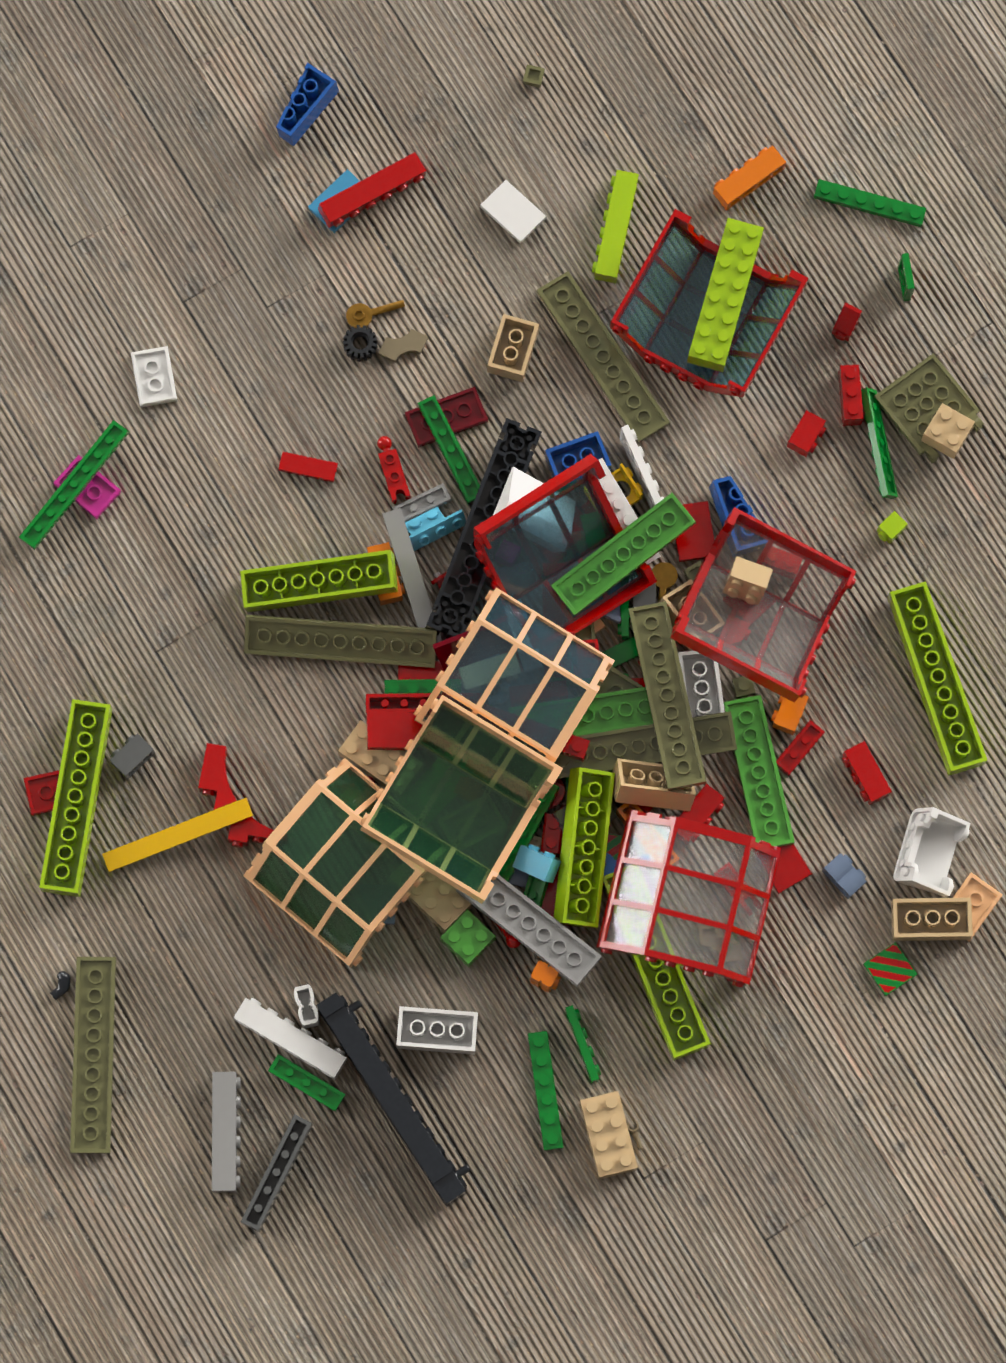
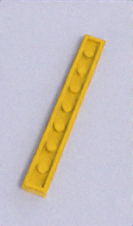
M243 798L105 852L102 855L108 871L112 872L253 816L247 798Z

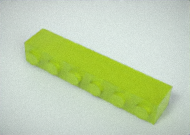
M617 170L616 176L612 175L610 186L613 187V191L608 193L606 202L610 205L609 209L604 211L603 221H606L605 227H601L599 238H602L601 245L597 244L595 254L598 256V261H594L592 273H595V280L617 283L639 174Z

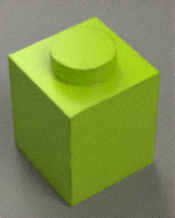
M894 511L878 526V536L882 541H887L891 544L906 529L908 523Z

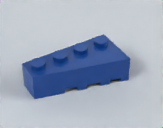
M308 62L303 75L298 80L295 92L292 93L291 100L288 106L285 107L276 126L279 137L292 146L299 141L339 92L337 82Z
M731 476L712 481L709 490L722 527L734 507L756 518L751 506L746 503L743 494ZM738 524L734 526L727 539L732 557L761 550L768 541Z

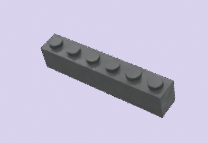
M294 1114L241 1220L243 1225L260 1233L313 1126L311 1122Z

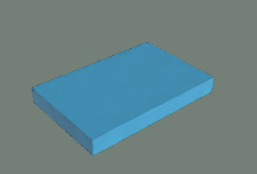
M347 169L308 206V209L328 227L318 211L319 203L360 181ZM350 217L346 218L344 220V223L340 226H332L329 229L333 233H335L350 219Z

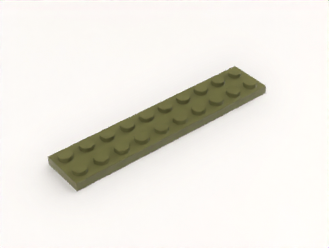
M569 271L537 289V294L625 425H629L630 430L634 429L637 443L642 442L670 425V421Z
M667 602L629 608L630 620L668 791L706 784L707 781L676 642L670 638L673 632Z
M246 615L244 654L435 668L436 653L433 644L437 643L436 630L419 627Z
M731 711L692 717L701 756L737 750ZM654 724L578 736L590 740L584 762L560 754L554 763L563 768L557 778L561 779L569 777L571 768L581 767L600 771L613 770L617 758L649 763H660L662 761Z
M77 957L71 1154H111L116 957Z

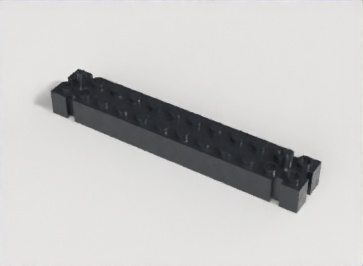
M506 418L499 435L502 439L498 438L432 608L436 610V613L431 612L425 626L427 629L436 630L437 635H439L440 631L446 633V639L466 631L468 625L463 623L469 622L487 576L483 570L485 567L484 563H481L475 554L477 550L474 546L473 528L493 516L512 467L524 473L527 472L534 454L530 450H535L542 431L529 426L526 430L519 428L521 423ZM502 534L489 542L492 547L488 550L485 547L491 563Z
M334 993L317 1004L318 1012L438 1193L446 1208L465 1196L467 1184L462 1176L468 1173L470 1168L465 1164L456 1170L452 1161L445 1159L444 1156L446 1154L440 1143L435 1144L433 1141L435 1139L434 1134L429 1126L425 1128L422 1124L424 1122L422 1115L418 1110L414 1111L412 1109V1100L407 1093L403 1095L401 1092L402 1085L397 1077H391V1068L385 1060L383 1062L380 1060L381 1053L375 1044L371 1045L369 1043L370 1036L364 1027L362 1029L359 1028L358 1024L360 1023L354 1011L362 1007L361 1002L357 1000L348 1006L343 995L338 996L337 993Z

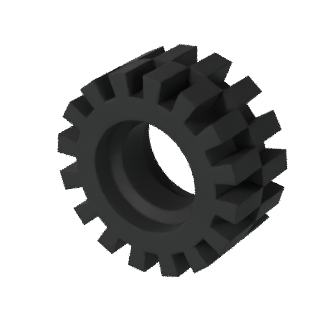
M357 325V328L351 327V330H347L346 335H344V351L348 357L351 356L352 360L357 359L358 362H361V359L367 361L368 357L371 359L373 357L372 354L376 353L377 348L375 332H372L370 327L367 329L365 325L363 327ZM358 337H363L367 340L368 344L364 349L360 350L353 346V341Z

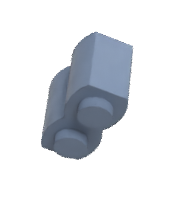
M840 853L822 869V872L849 899L867 882L865 880L866 875L860 869L856 870L852 866L853 861L846 854L843 856Z

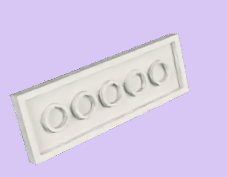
M629 425L621 427L620 440L651 509L663 500L664 497H660L658 493L660 489L657 481L652 480L650 475L652 474L649 463L645 464L643 459L645 456L641 446L638 447L635 441L637 436L634 429L630 430Z

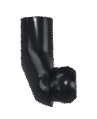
M65 971L57 974L58 987L50 992L55 1000L59 999L70 989L71 978Z

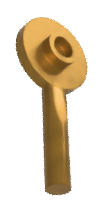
M403 300L370 309L365 304L357 303L349 307L346 319L351 327L357 328V325H360V327L365 325L367 327L372 321V316L405 307Z
M667 562L658 563L652 569L657 580L656 587L659 588L658 602L666 595L667 589L676 583L678 577L676 568Z

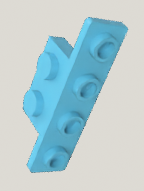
M435 507L405 522L410 534L409 537L413 550L416 551L463 527L466 523V518L462 510L444 517L439 508Z

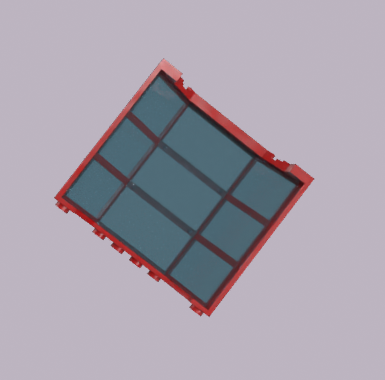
M675 209L613 316L610 328L636 351L645 362L660 366L662 371L677 375L676 377L679 380L692 383L696 389L743 398L805 289L808 277L791 270L789 275L779 278L778 274L771 273L754 264L724 372L687 363L720 246L707 240L703 235L698 236L693 231L695 227L691 225L692 217Z
M592 454L473 528L474 546L477 550L475 554L478 560L484 563L485 567L483 570L489 578L491 577L493 589H500L573 635L657 582L651 567L644 563L576 616L572 614L551 587L553 583L623 530L599 482L606 474L599 460ZM499 597L498 599L504 608L507 607L521 629H523L530 614L504 598ZM536 618L526 634L530 640L528 642L534 651L538 650L542 655L567 638Z

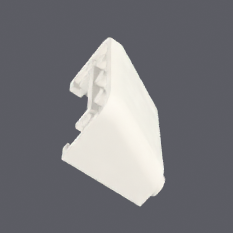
M934 807L915 809L910 816L894 870V880L944 897L950 896L954 885L953 880L948 878L947 875L957 842H961L968 837L971 823Z

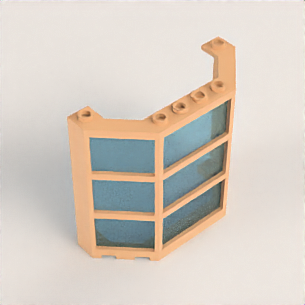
M495 588L494 591L490 589L485 597L487 603L477 620L475 622L472 620L466 629L469 632L466 638H460L456 645L459 648L455 655L451 653L446 661L448 667L445 672L441 670L435 680L438 683L424 705L421 706L419 704L414 712L416 716L415 721L424 725L432 712V709H430L431 704L435 698L439 700L443 695L554 763L598 693L600 686L597 684L599 681L603 683L615 660L500 589ZM442 707L429 729L461 748L474 726ZM479 729L466 752L497 771L511 748ZM516 752L502 774L534 793L547 770Z

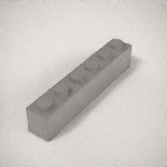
M212 1072L213 1193H234L241 1186V1177L237 1176V1168L241 1167V1157L237 1156V1148H241V1136H237V1128H241V1116H237V1108H241V1096H237V1089H241V1077H237L236 1072Z

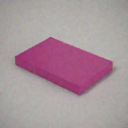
M78 455L54 481V485L57 488L69 476L82 457ZM97 472L74 502L97 520L120 495L121 490L100 472Z

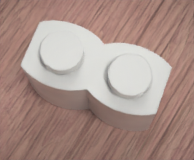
M307 984L295 987L294 998L299 1008L298 1015L304 1028L318 1026L319 1015L314 1005L315 997L311 986Z

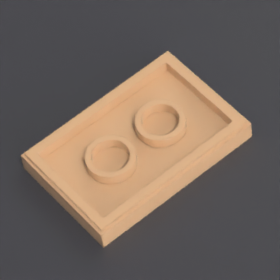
M971 872L953 898H971L972 931L974 936L1003 894Z

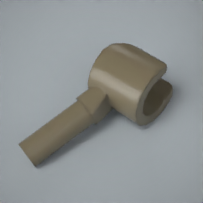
M635 1121L636 1129H630L629 1124H627L629 1133L633 1135L639 1150L643 1146L638 1134L639 1124Z

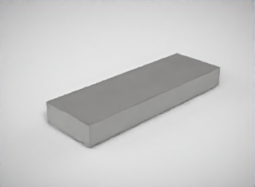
M444 483L392 507V509L401 508L404 521L407 522L435 507L439 508L451 502L452 499Z

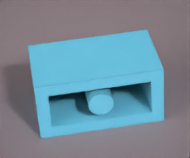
M533 844L528 846L521 845L512 867L542 881L553 883L561 863L560 860L555 858L556 855L548 851L542 853L539 851L540 848Z

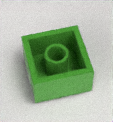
M466 910L440 937V941L469 968L495 941L496 936L469 910Z

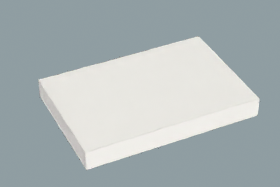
M507 180L480 204V207L520 244L546 219V215Z
M168 346L131 352L140 408L178 401Z

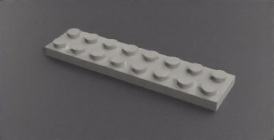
M474 868L462 883L477 890L485 873ZM499 874L494 881L491 880L494 886L482 904L456 889L458 894L549 966H552L576 987L579 986L602 959L598 952Z

